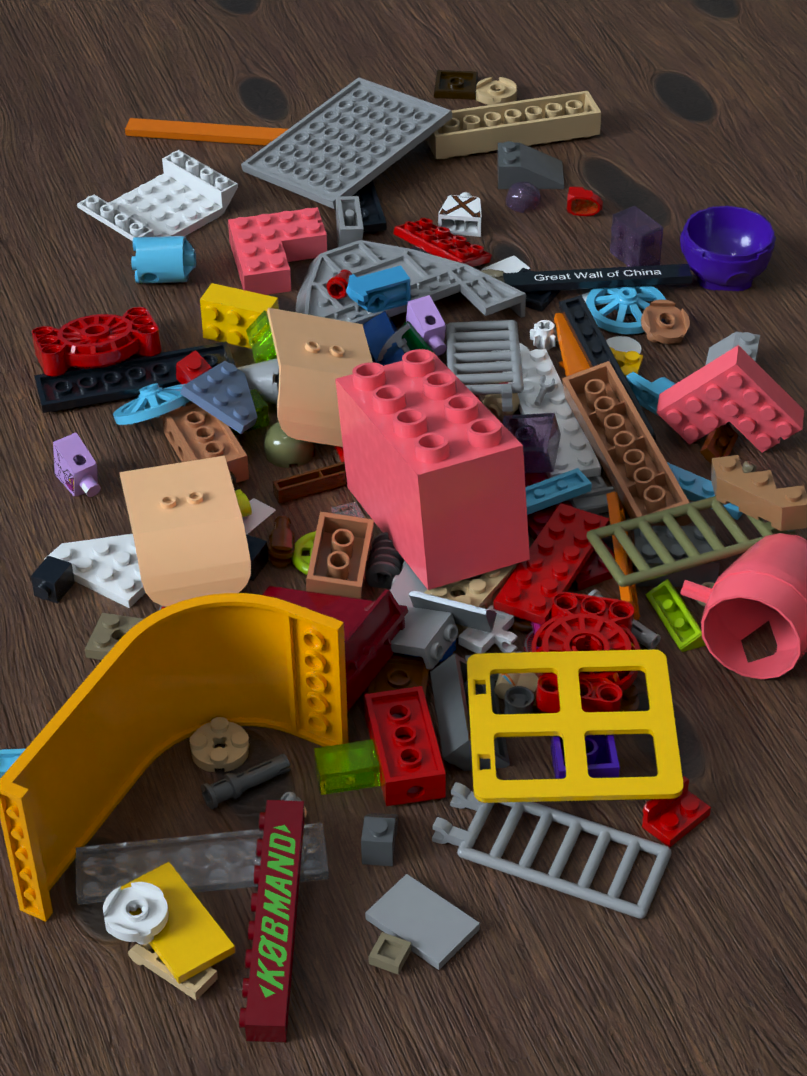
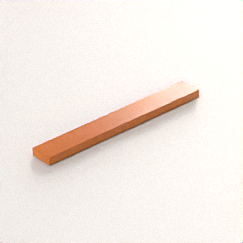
M130 118L125 128L126 136L266 146L288 129Z

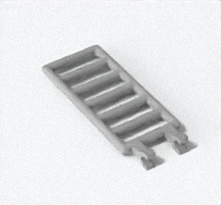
M515 320L448 323L446 325L447 367L463 384L513 382L508 384L465 385L474 395L501 394L502 412L513 411L512 393H521L524 390L517 322ZM476 351H493V352H476ZM489 361H508V362H489ZM466 362H485V363H466ZM483 372H506V373H483ZM460 373H482V374H460Z
M455 782L451 790V795L454 796L450 806L459 809L466 807L477 812L467 831L454 827L447 820L437 817L433 824V830H435L432 837L433 842L440 844L450 843L459 846L457 853L463 859L638 919L645 918L672 854L668 846L536 802H502L500 804L512 807L490 853L487 854L472 849L494 803L478 801L474 796V792L470 791L468 787ZM523 812L539 816L540 820L519 864L502 859L501 857ZM554 821L569 826V829L548 874L530 867L551 822ZM584 831L598 836V839L578 883L575 884L560 879V876L580 832ZM611 840L628 847L608 893L604 894L589 887ZM639 850L656 855L657 858L637 904L619 899Z

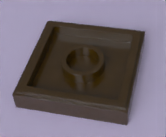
M437 70L434 98L475 100L478 72Z

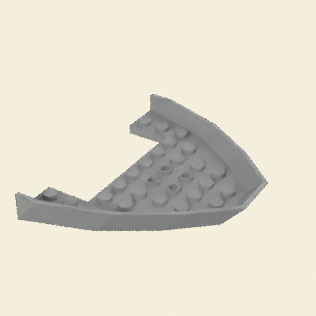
M358 240L321 253L309 264L297 296L295 311L296 313L362 325L386 311L389 317L407 312V305L377 313H370L348 295L341 299L331 297L327 290V283L344 269L349 270L352 275L360 277L401 265L410 278L411 300L430 295L432 300L436 301L461 292L485 316L510 307L521 318L525 317L526 293L463 263L414 249Z

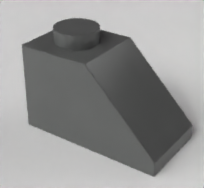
M368 812L364 816L361 838L362 864L393 866L399 814Z

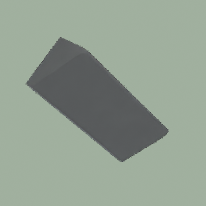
M413 590L409 593L412 605L415 608L450 612L453 615L455 624L489 633L493 631L497 615L493 610Z

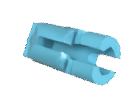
M635 372L626 375V379L639 404L659 416L657 414L659 394L675 385V383L665 377L650 382Z

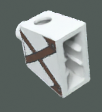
M467 192L462 193L460 196H448L438 214V227H446L454 235L481 237L480 198L472 197Z

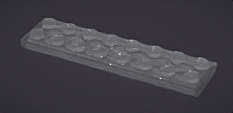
M323 823L305 824L300 882L329 879ZM255 829L76 847L77 905L105 902L108 895L114 889L167 862L171 863L193 893L257 887L258 884H254L255 865H260L261 857L256 856L257 839L263 838L264 831Z

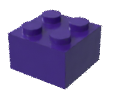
M614 735L585 736L588 775L592 778H619L620 766ZM551 736L550 750L555 779H563L566 777L563 739L560 736Z

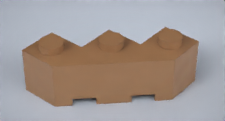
M739 455L712 458L711 482L717 501L725 505L728 502L739 507L740 512L757 520L763 518L771 522V527L780 531L807 528V494L804 485L776 489L771 470L743 473Z

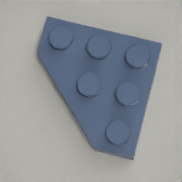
M223 361L182 387L181 395L238 433L242 434L255 425L258 417L245 373L237 369L235 365Z

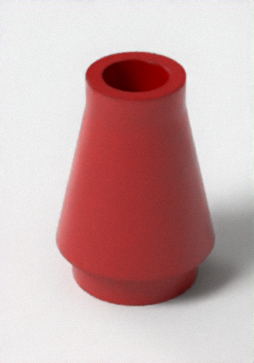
M341 270L339 274L328 281L327 290L331 297L341 299L348 295L346 289L349 276L352 275L349 270Z

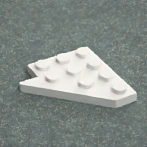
M133 534L62 543L48 555L72 563L75 582L128 608L145 594L140 577Z

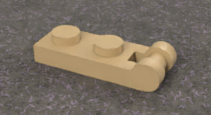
M149 943L135 944L128 951L129 957L133 962L138 965H144L194 1000H197L218 979L217 971L209 967L179 984L156 952L151 953L153 948Z

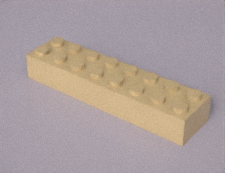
M588 91L452 110L453 118L426 138V141L435 159H447L454 156H468L469 154L488 153L498 150V143L506 141L531 146L560 140L568 141L580 137L588 138L600 135L601 111Z

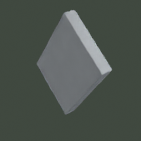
M408 874L400 879L365 912L367 921L384 933L411 942V951L438 970L480 930V923Z

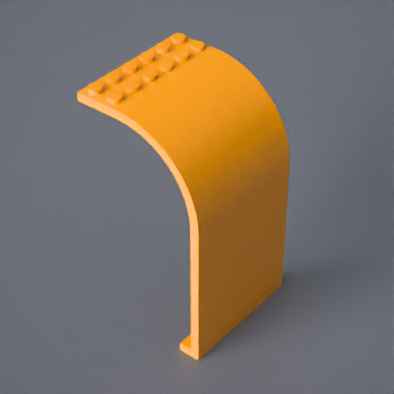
M222 593L195 597L172 604L149 615L132 627L114 645L0 778V820L20 911L46 922L53 913L49 894L50 889L143 772L164 751L180 741L191 737L198 728L210 723L215 717H224L228 722L236 723L239 726H258L280 730L344 754L349 746L344 622L274 597L248 593Z

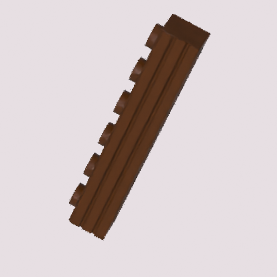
M345 462L273 481V493L277 501L283 503L347 485Z

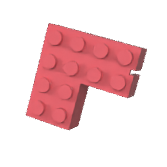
M318 207L238 217L228 220L231 249L242 288L246 291L264 295L290 292L291 275L288 262L313 259L327 251V234Z
M737 345L660 393L657 414L689 445L725 423L730 422L763 453L780 443L781 437L785 440L803 429L804 409Z

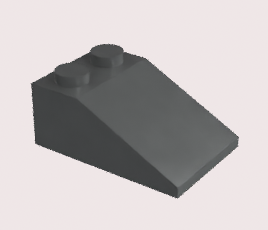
M512 141L498 143V189H564L563 164L561 160L522 143H514Z

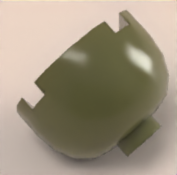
M279 421L271 425L265 434L264 452L266 453V459L275 466L289 468V464L298 463V467L303 466L314 456V442L296 440L287 436L281 429Z

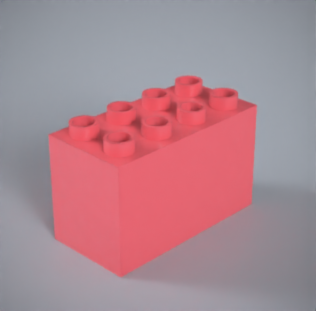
M425 349L411 350L402 356V361L385 366L374 362L363 363L353 368V374L335 379L347 487L383 533H388L389 540H392L395 549L428 590L530 560L523 445L434 353Z

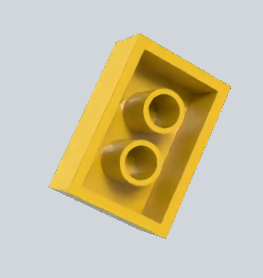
M211 283L200 298L203 338L219 342L227 341L228 344L269 353L274 346L267 310L268 307L279 309L278 297Z

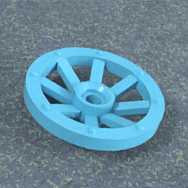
M653 286L593 288L587 296L586 304L598 327L618 334H639L645 331L641 325L642 313L638 307L645 310L650 305L645 301L666 299ZM609 303L599 311L595 307L597 304ZM614 310L618 311L616 321L605 317ZM626 314H633L637 322H624Z
M158 383L141 388L139 390V398L124 404L113 413L116 424L133 425L134 423L154 417L159 418L160 415L185 406L186 403L190 402L189 399L180 394L185 384L163 389L159 387Z

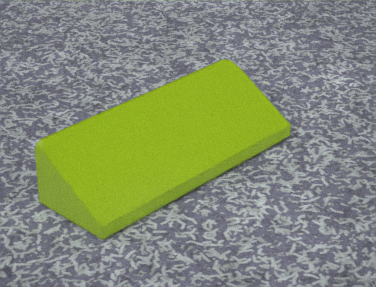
M668 579L645 594L681 652L706 646L702 638L700 625Z

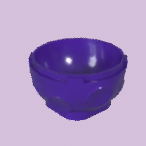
M733 206L710 207L692 214L687 220L680 238L682 253L691 271L697 276L699 285L709 290L744 291L750 288L753 279L766 269L776 241L773 228L765 217L746 208Z

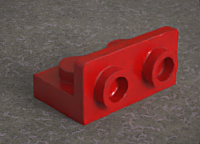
M683 776V791L679 797L672 799H650L643 807L642 828L669 848L710 816L711 807L688 791L689 779Z

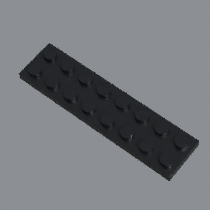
M226 341L159 353L154 356L130 358L107 367L68 369L59 376L39 374L34 375L42 411L47 413L132 398L140 395L139 390L155 383H158L159 387L163 389L180 385L181 383L176 379V363L195 350L212 368L223 361L235 365Z

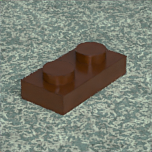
M725 423L709 433L700 453L712 465V458L729 456L739 435L728 423Z

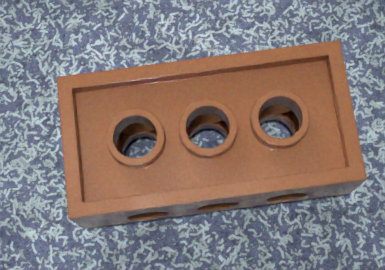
M192 401L186 403L185 406L162 415L164 434L181 462L225 456L229 473L232 472L234 474L236 483L249 479L247 454L228 425Z

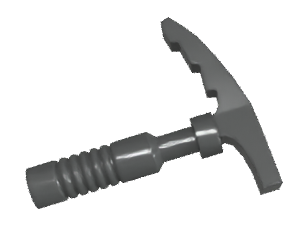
M408 323L392 334L378 355V361L383 359L387 349L392 347V343L395 342L405 353L411 351L406 344L405 338L402 339V335L411 328Z

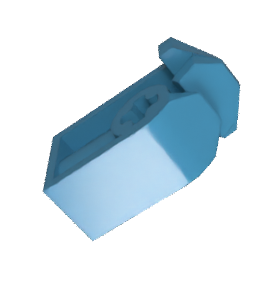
M401 265L356 277L353 274L349 276L346 293L366 311L377 313L407 305L408 301H411L410 278Z

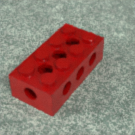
M418 686L364 694L365 720L386 806L445 798L446 773L423 687ZM400 735H406L402 738H397Z

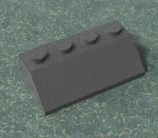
M454 653L430 672L432 690L434 693L443 759L463 771L472 770L467 661ZM490 676L492 712L494 714H501L498 695L494 691L496 686L495 678ZM475 684L476 695L486 694V684ZM497 737L494 739L496 768H506L510 765L505 737ZM480 758V770L491 769L490 759Z

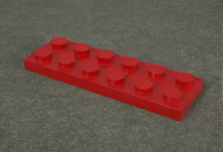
M560 503L529 548L530 560L518 564L494 599L493 609L540 625L547 622L551 617L553 597L557 593L568 591L594 551L593 546L587 539V532L609 525L610 519Z

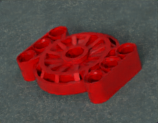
M144 307L130 308L123 316L111 314L90 315L72 320L59 329L50 326H40L32 330L35 355L47 376L62 375L70 366L86 369L101 368L118 364L135 353L143 356H154L162 351L159 328L149 311Z
M571 592L557 593L552 601L551 619L542 624L536 631L532 641L531 652L640 650L638 641L631 632L634 607L631 603L624 600ZM638 671L580 672L578 675L582 710L584 712H620L622 692L628 689L635 681ZM552 672L535 673L539 678L535 700L537 708L546 713H558L560 711L557 675Z

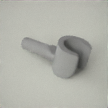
M541 376V389L534 402L536 406H540L546 393L552 392L555 389L554 378L551 384L545 385L546 376Z

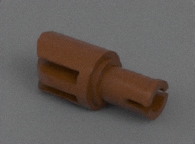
M279 516L275 519V528L268 536L270 562L278 568L288 565L295 551V535L290 530L291 520L287 516Z

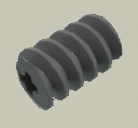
M387 532L377 535L372 542L366 571V581L371 587L391 589L393 578L395 575H399L402 570L403 558L393 546L392 540H389Z

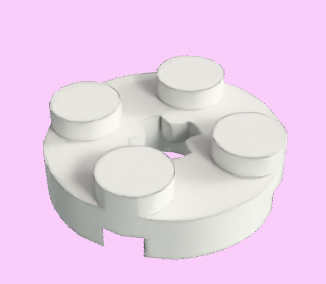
M133 882L131 887L121 890V886L114 889L108 895L103 905L107 932L127 942H137L138 944L150 943L154 936L165 927L169 917L168 905L163 892L157 886L147 882ZM137 908L142 910L141 914L135 916L129 913V911H136Z

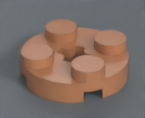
M655 300L651 302L641 316V325L647 333V339L654 343H680L690 326L689 316L683 308L680 311L675 307L676 303L669 300ZM665 319V321L670 324H664L661 320Z

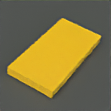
M170 862L121 886V890L131 887L133 882H147L157 886L163 892L168 905V921L165 927L154 936L149 944L179 984L235 953L234 944ZM137 908L136 911H129V913L135 916L141 914L142 910Z

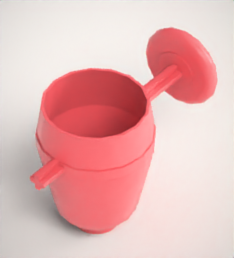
M783 533L765 536L729 566L717 578L712 589L688 580L684 581L680 594L706 603L701 620L702 638L709 652L724 667L745 677L756 679L775 678L793 669L805 652H807L806 539L797 535ZM769 621L777 643V651L774 655L748 663L741 640Z

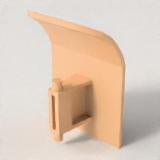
M268 307L267 314L279 365L277 417L281 429L287 436L296 440L343 447L335 379L353 374L352 370L357 365L373 362L363 325Z
M225 456L119 472L133 533L141 581L145 593L153 602L162 606H170L180 601L205 595L239 593L247 585L251 576L250 554L241 511Z

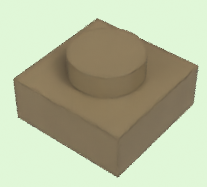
M382 932L369 955V964L399 975L412 950V944L409 941Z

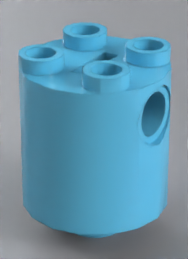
M186 236L133 237V250L136 251V256H132L131 265L132 270H135L136 283L188 281L189 273L196 268V252L187 241Z

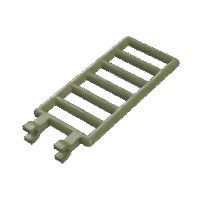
M713 496L588 531L586 536L620 587H626L743 554L765 536L778 533L794 535L796 530L780 531L771 527V522L765 523L762 518L757 520L746 515L762 535V537L749 540L723 506L725 504L717 501L716 497ZM712 508L738 544L724 547L699 511ZM688 515L713 551L700 554L675 518ZM664 522L686 552L688 558L675 561L650 525ZM639 528L664 564L650 568L626 532ZM615 535L639 571L625 575L601 538Z

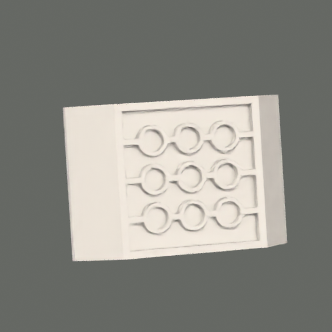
M178 150L162 158L164 174L157 176L111 202H106L94 194L77 203V207L133 241V237L186 236L224 214L238 188V183Z

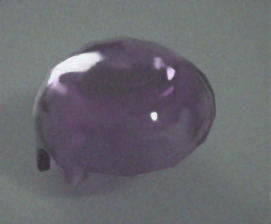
M517 182L510 187L507 193L506 205L520 213H523L530 206L534 210L541 202L540 191L531 183Z

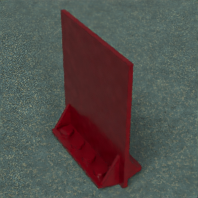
M269 586L262 594L306 607L312 611L344 622L347 712L394 654L390 646L392 645L391 641L400 630L405 628V616L408 613L407 606L398 605L390 590H384L375 601Z

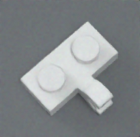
M493 605L487 608L497 613L492 632L489 633L468 627L459 635V645L477 654L485 653L494 643L498 645L503 653L515 652L517 650V646L512 644L517 640V635L507 631L514 623V616L493 609Z

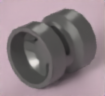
M514 686L508 689L505 694L504 714H533L534 695L532 691L523 686Z

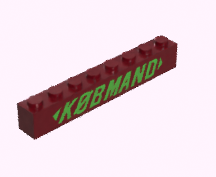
M267 800L266 812H260L259 831L264 832L263 838L257 839L256 856L261 857V863L254 867V884H258V893L252 892L251 912H256L255 920H249L248 940H253L252 949H246L245 968L250 969L249 978H243L242 997L247 998L246 1008H240L239 1027L245 1028L246 1041L285 1043L287 1041L305 824L304 801Z

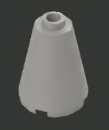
M277 358L237 368L245 373L252 398L277 405L279 390V365Z

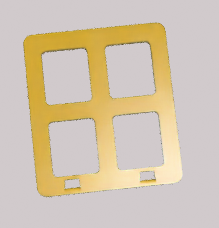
M653 649L478 653L468 658L467 679L473 791L478 801L483 803L672 799L682 794L683 777L667 658L663 652ZM640 670L645 673L650 708L648 711L584 712L582 710L578 675L580 672ZM552 672L557 675L560 711L558 713L494 714L492 712L490 676L492 674ZM475 684H486V694L476 695ZM612 734L652 735L658 775L655 777H590L587 767L585 736ZM560 736L563 739L566 777L563 779L499 780L496 777L494 739L497 737ZM480 758L490 759L491 769L480 770Z

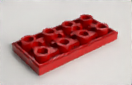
M420 218L419 221L415 222L406 221L405 224L395 226L394 235L438 257L463 263L471 267L489 263L492 255L484 251V247L467 242L465 237L450 233V230L446 227H438L428 218Z

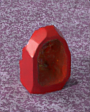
M569 187L567 198L568 213L576 216H591L602 210L603 201L591 190H585L583 187Z

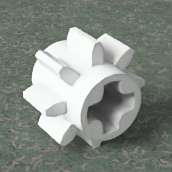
M541 320L534 324V329H530V340H533V346L540 350H549L556 346L558 336L553 322Z

